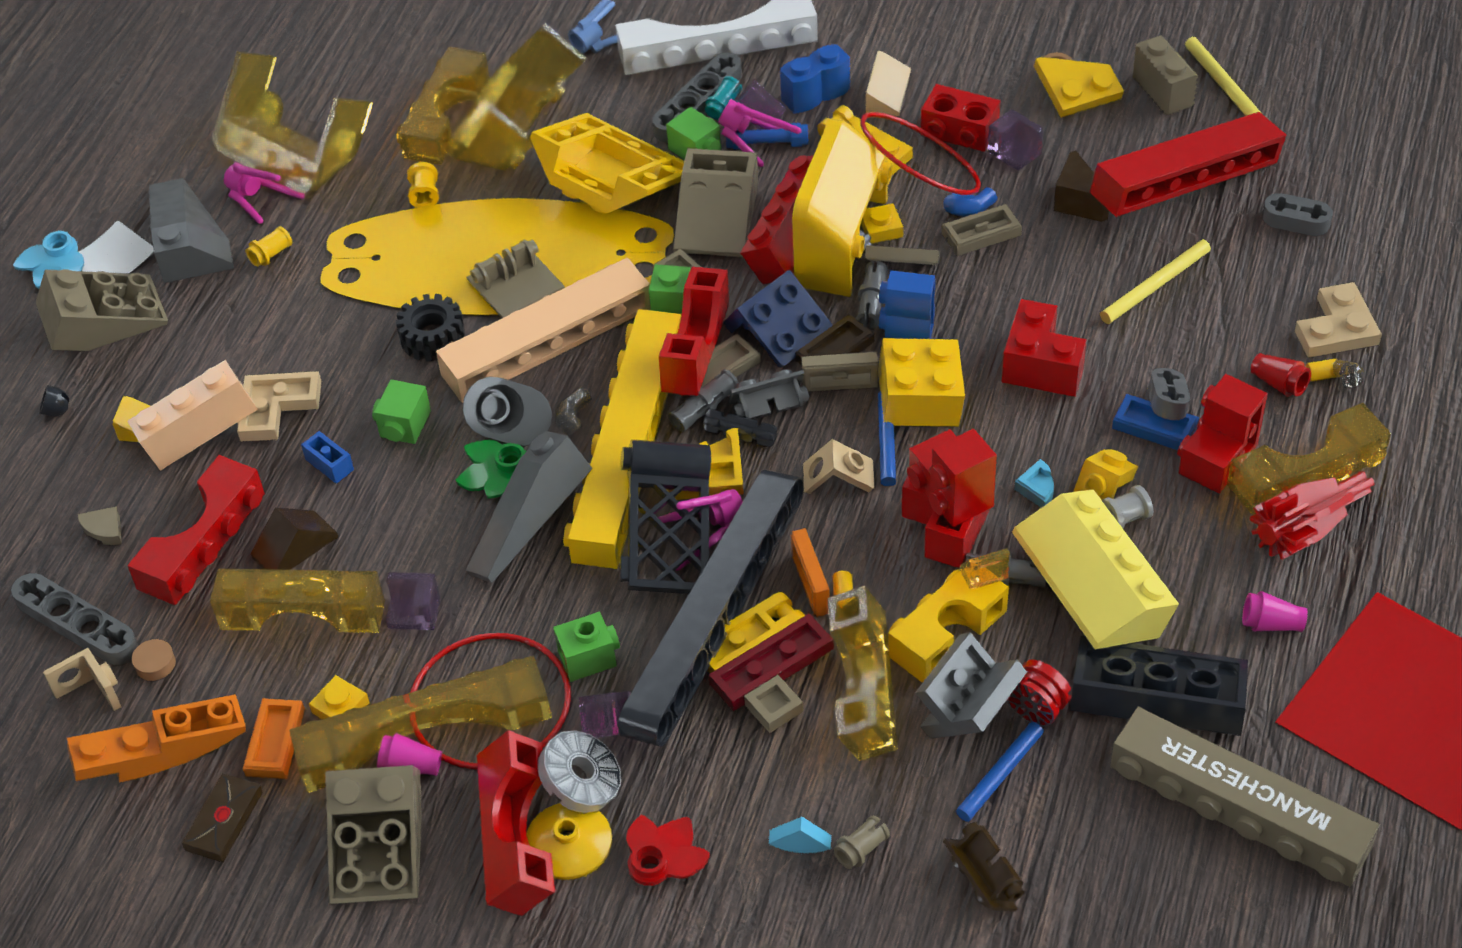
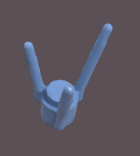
M601 0L585 18L578 22L576 27L568 32V38L577 51L585 53L591 49L594 53H597L602 48L617 43V35L600 40L603 32L598 24L615 6V2Z

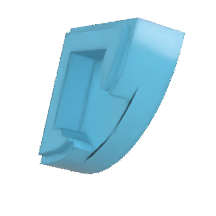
M1040 459L1015 481L1014 490L1041 508L1052 501L1054 481L1049 466Z
M799 817L770 830L769 844L790 852L816 853L831 849V835L807 819Z

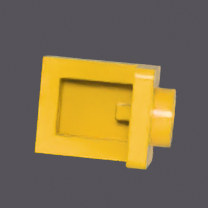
M1104 449L1085 459L1073 492L1094 490L1101 500L1107 497L1114 499L1117 488L1134 479L1138 466L1127 461V457L1123 453L1112 449Z

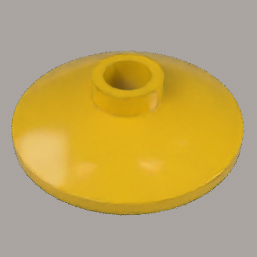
M560 803L540 812L533 819L527 830V838L531 847L552 854L553 876L555 879L560 880L577 879L592 873L606 860L612 846L610 825L600 811L581 813L569 810ZM564 831H574L572 834L567 836L561 835V833Z

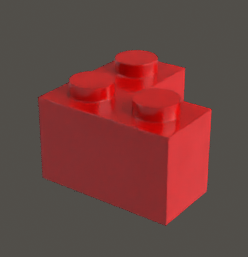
M1021 299L1003 353L1002 383L1076 397L1084 371L1087 339L1055 333L1057 305Z
M1226 373L1216 386L1210 385L1201 400L1204 413L1199 420L1196 432L1192 436L1186 435L1178 448L1177 455L1181 457L1178 474L1220 494L1258 445L1268 393Z
M974 428L959 436H956L949 429L909 448L907 475L910 482L915 488L922 489L929 498L933 510L938 515H943L952 527L994 507L997 454Z
M907 476L902 486V517L927 524L925 527L924 557L962 569L966 562V555L970 553L990 509L952 527L943 515H938L933 510L927 495L921 488H915Z

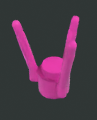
M732 99L728 102L717 122L724 126L721 134L731 139L743 152L754 151L736 132L744 133L750 122L765 129H784L796 134L801 133V128L750 109ZM757 156V165L762 167L764 162Z
M237 162L231 165L224 175V184L227 188L231 189L228 195L229 198L237 201L258 224L263 223V218L246 201L244 196L256 194L260 185L299 199L305 197L304 193L273 182L280 181L281 177L278 174L246 167Z
M732 489L715 495L680 501L676 504V507L680 510L686 509L688 512H691L695 507L709 505V521L714 526L717 524L722 526V528L709 537L710 548L721 540L743 500L739 493ZM676 511L658 517L663 523L682 519ZM699 550L694 553L696 557L699 556ZM686 560L676 569V571H679L690 562Z

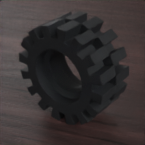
M424 294V300L421 301L414 297L411 299L412 305L410 306L405 303L402 306L403 312L398 311L396 315V326L401 347L405 349V353L408 356L413 354L416 360H420L424 355L426 361H432L433 356L437 355V350L465 337V328L457 302L453 303L452 298L448 296L443 300L442 294H435L434 299H430L429 294ZM431 324L442 325L434 330H420L421 328Z

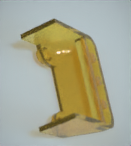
M544 23L495 71L448 143L445 152L455 160L503 171L509 167L513 170L516 169L525 158L526 152L533 147L530 135L527 132L541 109L549 101L555 104L566 90L562 86L566 78L585 62L586 57Z
M237 51L213 131L215 149L222 155L246 167L278 174L281 179L276 182L296 192L313 193L317 191L356 156L373 103L368 100L334 97L321 141L318 143L280 124L283 115L282 100L276 93L268 90L277 57Z

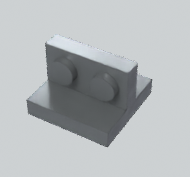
M971 632L960 634L915 692L931 712L920 727L930 739L983 732L1027 671L1018 660L995 663Z

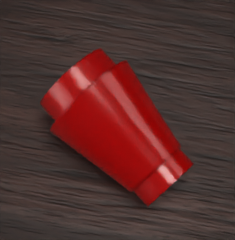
M1262 353L1255 356L1250 368L1251 374L1256 375L1287 397L1302 395L1311 378V370L1305 367L1303 361Z

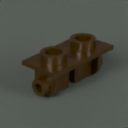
M971 822L963 828L962 833L964 837L961 840L945 838L943 843L952 854L951 860L953 864L967 876L975 888L974 893L978 901L989 910L1016 912L1018 908L1014 901L1020 899L1024 894L1022 888L1023 881L1006 857L1000 856L994 864L990 862L1000 852V848L985 826H979L977 822Z

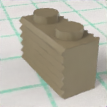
M1161 35L1137 43L1132 78H1136L1139 86H1143V90H1146V94H1150V98H1153V102H1157V106H1160V110H1164V114L1169 115L1192 107L1195 104L1193 100L1196 98L1194 96L1197 93L1195 91L1197 88L1196 84L1198 83L1196 79L1199 76Z

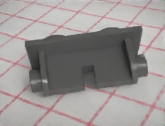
M786 369L774 373L770 376L771 379L756 382L755 379H749L736 384L735 389H731L728 400L729 405L738 403L733 406L734 415L749 419L770 415L771 411L767 401L771 400L774 401L777 413L803 406V402L809 401V393L806 386L799 387L804 371L792 373V370Z

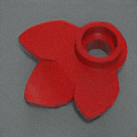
M640 815L631 824L627 832L626 842L632 852L628 859V870L634 881L642 885L652 886L663 882L667 877L684 879L693 876L703 869L710 858V853L703 848L692 846L694 836L691 819L689 817L679 818L657 828L649 818ZM649 863L657 865L656 867L651 869L643 868L646 864Z

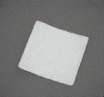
M116 221L102 236L79 251L84 258V266L81 271L129 274L154 252V248L121 222Z

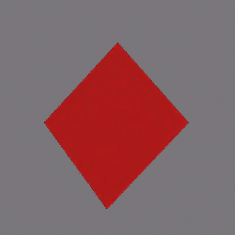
M1377 592L1275 723L1462 831V638Z

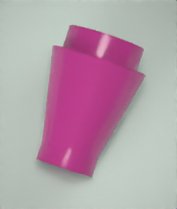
M1259 591L1258 594L1249 593L1243 607L1242 623L1245 626H1250L1252 631L1303 632L1307 622L1308 611L1305 607L1296 606L1268 593Z
M395 733L394 737L384 735L378 754L377 768L413 765L420 770V774L437 776L441 764L442 751L432 749L398 733Z

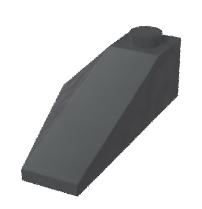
M183 178L149 185L153 248L164 283L234 269L229 239Z
M544 431L543 434L533 439L530 448L520 458L466 569L470 576L492 583L592 470V467L568 436Z

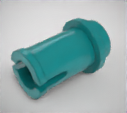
M724 77L715 94L707 98L705 111L711 118L719 120L730 99L735 100L742 91V84H738L739 81L734 77Z

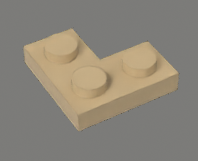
M1355 282L1319 288L1317 300L1326 316L1296 322L1295 333L1308 358L1379 345L1382 336Z
M319 371L246 375L243 386L258 410L238 422L237 433L240 442L277 440L281 411L319 409L321 390Z

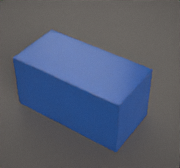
M320 431L301 444L305 460L336 484L354 470L350 454Z

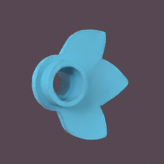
M55 231L44 238L43 245L27 248L16 259L13 266L16 270L33 271V282L36 288L39 289L45 269L81 271L84 266V258L78 252L76 240L69 233Z

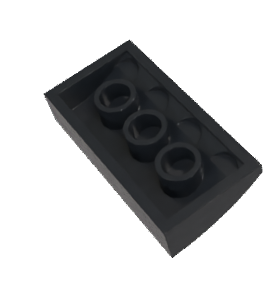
M1080 636L1070 711L1130 719L1138 706L1179 727L1241 736L1246 710L1248 660L1134 643L1094 649L1085 636Z

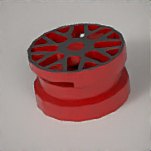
M1028 660L1022 665L1027 673L1008 697L1007 702L1026 721L1036 722L1040 726H1048L1054 722L1060 710L1064 709L1071 700L1072 696L1068 694L1071 687L1061 673L1049 664L1039 660Z

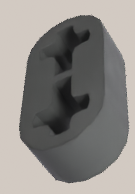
M1283 193L1268 196L1264 202L1262 219L1271 227L1311 236L1327 233L1333 216L1331 207L1324 202Z
M1169 368L1154 369L1151 373L1147 390L1153 412L1169 420L1185 418L1190 402V393L1184 375Z

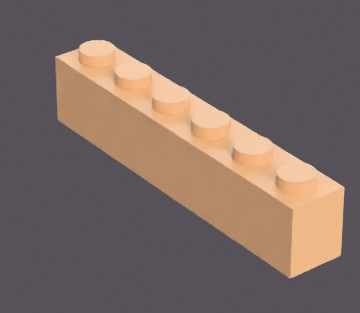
M628 257L615 264H611L601 271L578 280L558 292L547 295L541 300L521 310L514 311L510 315L437 350L436 354L441 376L463 403L469 387L480 379L499 377L510 380L636 317L638 309L650 310V283Z

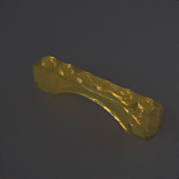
M533 655L523 659H514L504 665L484 671H474L464 677L448 682L431 684L424 689L405 695L392 696L382 702L362 708H352L342 714L326 719L309 721L302 726L289 729L300 775L307 792L310 793L326 788L325 771L359 769L380 750L384 735L394 737L395 733L406 736L415 730L446 723L464 722L491 724L514 730L550 719L552 715L547 693Z

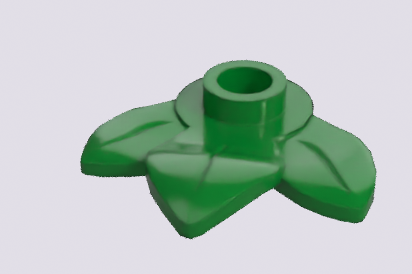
M482 440L469 443L464 446V450L473 464L456 478V483L469 491L484 489L488 499L501 497L520 458L526 451L518 444L507 443L502 445L496 440Z

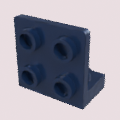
M790 269L739 306L723 322L731 334L742 326L746 331L750 330L780 368L795 358L796 351L833 326Z

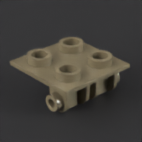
M524 239L519 244L511 247V252L508 249L502 250V257L496 253L493 257L481 263H476L474 269L470 270L471 275L467 276V280L501 318L565 288L558 278L535 255L539 252V249L534 240L527 241Z

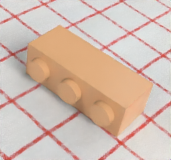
M224 360L181 388L174 390L157 403L142 410L139 414L129 419L128 423L141 446L161 471L258 409L227 361Z

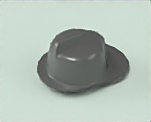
M499 377L480 379L469 387L463 399L462 411L466 423L474 432L491 439L526 446L531 444L533 439L543 434L544 431H548L551 425L552 411L549 401L544 395L530 386Z

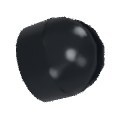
M47 385L42 397L39 414L47 416L63 415L68 410L69 396L65 391Z

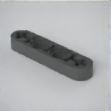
M722 53L715 56L653 116L652 123L655 138L662 142H668L666 124L686 110L680 108L682 105L693 104L695 105L694 109L704 115L706 113L705 102L707 98L715 94L724 77L731 76L738 81L740 80L742 75L740 58L732 53ZM705 85H712L715 87L710 90L700 89V87Z
M29 573L18 578L12 585L11 593L15 603L25 614L82 648H89L92 654L107 663L123 665L132 660V654L139 645L133 630L126 624L42 575ZM39 592L42 598L41 602L39 598L34 595L35 593ZM61 604L70 605V609L65 614L60 616L50 615L56 606ZM90 621L99 622V626L93 632H79V629L85 623ZM108 636L113 642L117 643L113 647H111V644L107 638Z

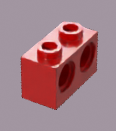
M940 84L934 86L921 108L922 129L942 141L983 152L986 151L999 127L1000 100Z

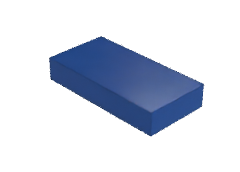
M1126 394L1113 419L1112 429L1178 450L1186 435L1192 436L1195 433L1199 417L1187 413L1186 417L1180 420L1164 419L1153 412L1150 401Z

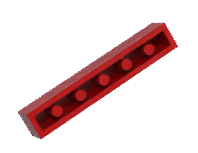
M1256 112L1097 163L1090 193L1117 217L1276 164L1287 135L1262 113Z

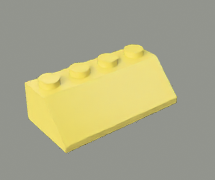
M1094 490L1062 493L1015 526L1012 531L1015 538L1094 649L1160 638L1179 605Z

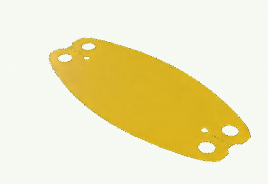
M499 198L436 204L434 206L412 208L365 219L334 231L327 240V250L332 254L331 263L323 268L321 284L331 291L347 297L396 308H402L405 303L411 306V299L414 297L421 301L424 300V294H429L430 299H434L435 294H442L443 300L448 296L452 298L453 303L457 302L462 314L499 315L467 280V276L471 275L470 270L474 269L476 263H481L493 257L496 253L502 257V250L508 249L511 252V247L519 244L524 239L535 241L539 252L535 255L566 288L576 281L584 279L627 257L634 266L640 262H649L654 265L666 257V247L673 243L674 229L659 219L621 209H616L609 213H599L594 211L588 203L572 201ZM646 227L652 228L657 232V237L648 243H641L634 236L639 229ZM351 234H361L366 238L365 244L357 249L347 248L344 245V240ZM618 250H624L625 254L622 256H618L616 252ZM374 255H379L381 257L378 261H373L371 259ZM346 268H355L360 272L359 279L348 284L340 282L338 275ZM652 275L649 277H645V279L650 283Z

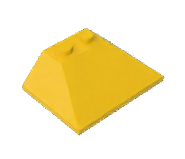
M588 113L533 131L530 136L549 183L561 189L565 196L580 199L590 204V207L599 213L612 212L681 182L684 166L683 160Z

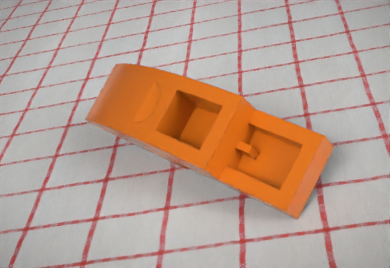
M235 694L153 710L152 721L69 737L67 738V748L76 781L117 773L120 783L152 775L203 756L244 733L246 725Z

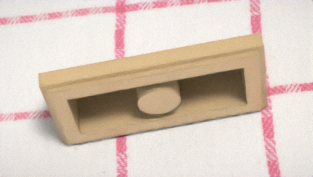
M878 51L866 91V112H881L899 116L911 68L888 54Z

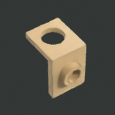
M831 439L803 463L804 492L807 494H811L833 475L867 492L874 489L873 460L834 439ZM823 460L820 473L817 477L813 478L816 465Z
M89 648L78 652L43 672L56 699L94 679L112 709L115 711L121 707L113 688L114 685L118 684L115 675L107 662L101 665L98 664ZM71 668L79 669L78 674L72 680L64 683L58 682V678L66 670Z

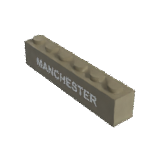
M1138 706L1113 744L1110 767L1117 770L1123 777L1129 780H1137L1155 789L1161 796L1170 800H1177L1195 809L1204 818L1217 820L1235 829L1246 839L1257 840L1277 850L1286 859L1297 860L1317 870L1328 880L1339 881L1351 887L1373 848L1380 824Z

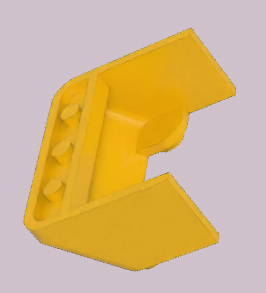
M829 119L795 200L792 216L794 276L806 289L851 297L852 265L855 257L861 258L865 244V237L860 236V223L869 201L881 204L887 203L888 184L891 181L893 164L888 163L886 156L867 138L843 120Z

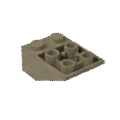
M687 148L681 177L674 252L681 249L685 253L742 257L740 252L748 240L758 188L757 152Z
M67 269L44 270L35 303L52 350L89 351L165 326L168 323L167 316L149 274L108 273L104 271L87 272Z
M410 765L325 771L330 904L419 898L422 819L420 770Z

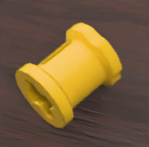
M427 162L413 164L407 170V179L411 184L408 190L410 204L417 208L436 205L439 200L438 189L435 187V183L438 180L436 167Z

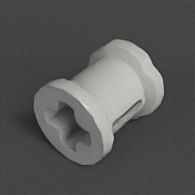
M1140 485L1131 487L1129 493L1115 499L1107 497L1102 500L1123 529L1127 523L1139 518L1147 520L1153 516L1154 510L1151 498Z

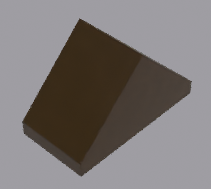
M1076 150L1069 153L1055 185L1053 211L1100 222L1108 220L1109 210L1090 193L1094 172Z
M275 507L251 552V556L274 580H277L337 539L338 533L313 510Z

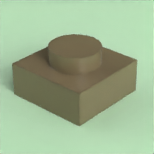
M779 675L744 696L745 706L769 733L804 712L802 700Z

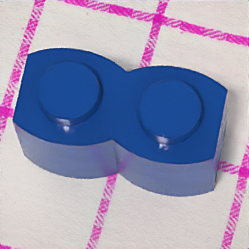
M837 44L815 50L809 57H801L789 61L780 69L781 101L793 113H802L815 108L821 101L832 100L844 95L850 89V57Z
M890 270L888 281L881 282L879 303L885 304V307H881L879 329H885V338L931 339L935 316L936 282L934 275Z

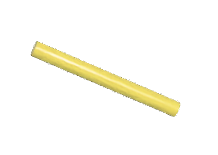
M1189 38L1185 43V47L1242 113L1247 116L1260 112L1197 38Z
M1200 240L1100 312L1102 321L1106 324L1112 323L1210 252V244L1206 240Z

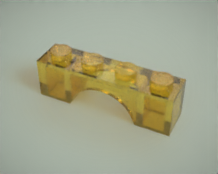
M449 46L442 59L437 61L435 71L431 78L425 81L421 95L417 101L412 103L410 113L405 122L401 123L398 127L397 142L401 145L404 159L436 165L442 164L453 145L449 117L443 115V113L451 106L460 102L479 99L490 79L485 52Z
M1362 402L1330 416L1325 438L1326 446L1317 452L1307 455H1288L1264 445L1232 459L1227 485L1249 512L1254 515L1256 514L1253 510L1255 506L1296 484L1334 477L1336 482H1340L1356 471L1378 465L1385 459L1391 433Z
M218 569L210 602L220 630L260 631L264 621L273 615L299 612L319 617L329 622L339 632L379 633L385 599L377 571Z
M862 586L828 598L830 633L839 649L847 683L846 697L835 700L837 737L858 761L898 750L886 612L867 587Z

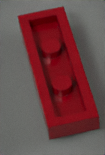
M807 614L710 673L709 684L726 704L735 711L745 705L744 696L770 679L779 675L782 680H785L834 650V639L810 614Z

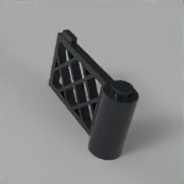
M631 439L629 447H622L620 461L621 470L627 471L629 479L628 556H621L620 581L628 582V590L689 594L696 582H684L674 571L688 560L699 571L700 576L709 561V505L695 507L691 512H688L686 509L680 510L676 507L678 501L674 497L681 491L699 492V497L709 496L711 448L709 445ZM638 487L653 488L663 499L652 509H649L638 498ZM667 503L682 517L671 529L655 515ZM638 510L643 514V516L639 520ZM698 513L699 522L694 518V516H696ZM647 520L663 535L650 547L638 535V528ZM686 523L699 534V541L690 549L674 535ZM667 540L682 554L670 567L654 552ZM638 548L643 552L640 556H638ZM697 550H699V559L694 555ZM647 557L663 572L655 580L637 579L638 565ZM668 577L671 581H665L664 579Z

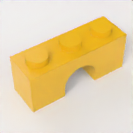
M971 560L960 571L954 570L947 577L944 585L936 592L925 595L918 603L916 609L905 619L899 618L894 622L888 632V657L923 683L954 643V635L944 628L953 624H961L981 635L1007 612L1009 587Z

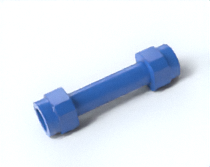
M790 123L801 128L800 134L784 129L736 132L746 144L791 142V147L808 145V124ZM726 137V148L741 150L731 139Z

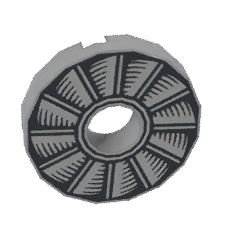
M576 730L561 732L549 740L538 758V774L543 787L550 795L554 793L562 800L560 804L569 810L581 813L599 811L616 796L621 785V770L614 754L603 742L591 734ZM571 765H576L583 769L587 779L577 776L573 772Z

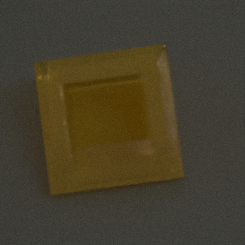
M1008 548L970 559L960 565V571L969 589H975L1008 578L1010 557Z

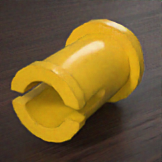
M279 226L259 241L252 240L246 249V255L254 266H267L272 257L293 244L292 238L287 230Z

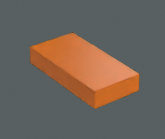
M806 528L792 531V559L813 614H816V617L830 614V589Z
M262 698L243 765L246 777L287 779L305 711L303 701Z

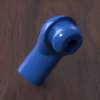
M989 187L984 188L976 196L953 193L946 196L943 206L948 213L964 218L985 211L997 201V195Z

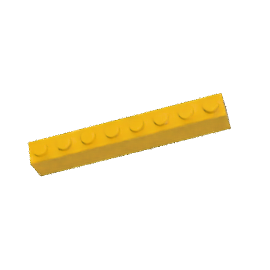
M638 309L634 323H629L627 326L625 337L627 346L625 351L620 350L617 360L618 376L617 378L612 377L609 385L610 402L608 406L604 405L602 407L600 415L601 431L600 434H594L592 439V460L589 463L592 470L582 480V493H576L574 497V519L572 523L566 524L563 542L564 546L569 547L571 563L618 569L628 535L629 479L627 471L621 470L620 467L622 447H629L631 439L655 440L668 395L666 392H661L659 353L667 333H678L681 314Z

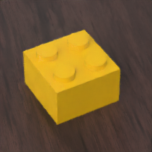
M883 338L878 374L884 422H891L894 426L959 427L965 391L958 340Z

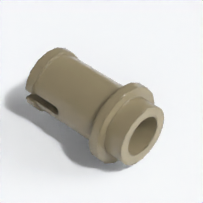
M870 816L864 824L848 837L841 836L837 840L834 854L844 867L848 869L854 866L860 867L865 863V856L890 837L889 829L885 823L877 829L875 828V825L880 822V818Z

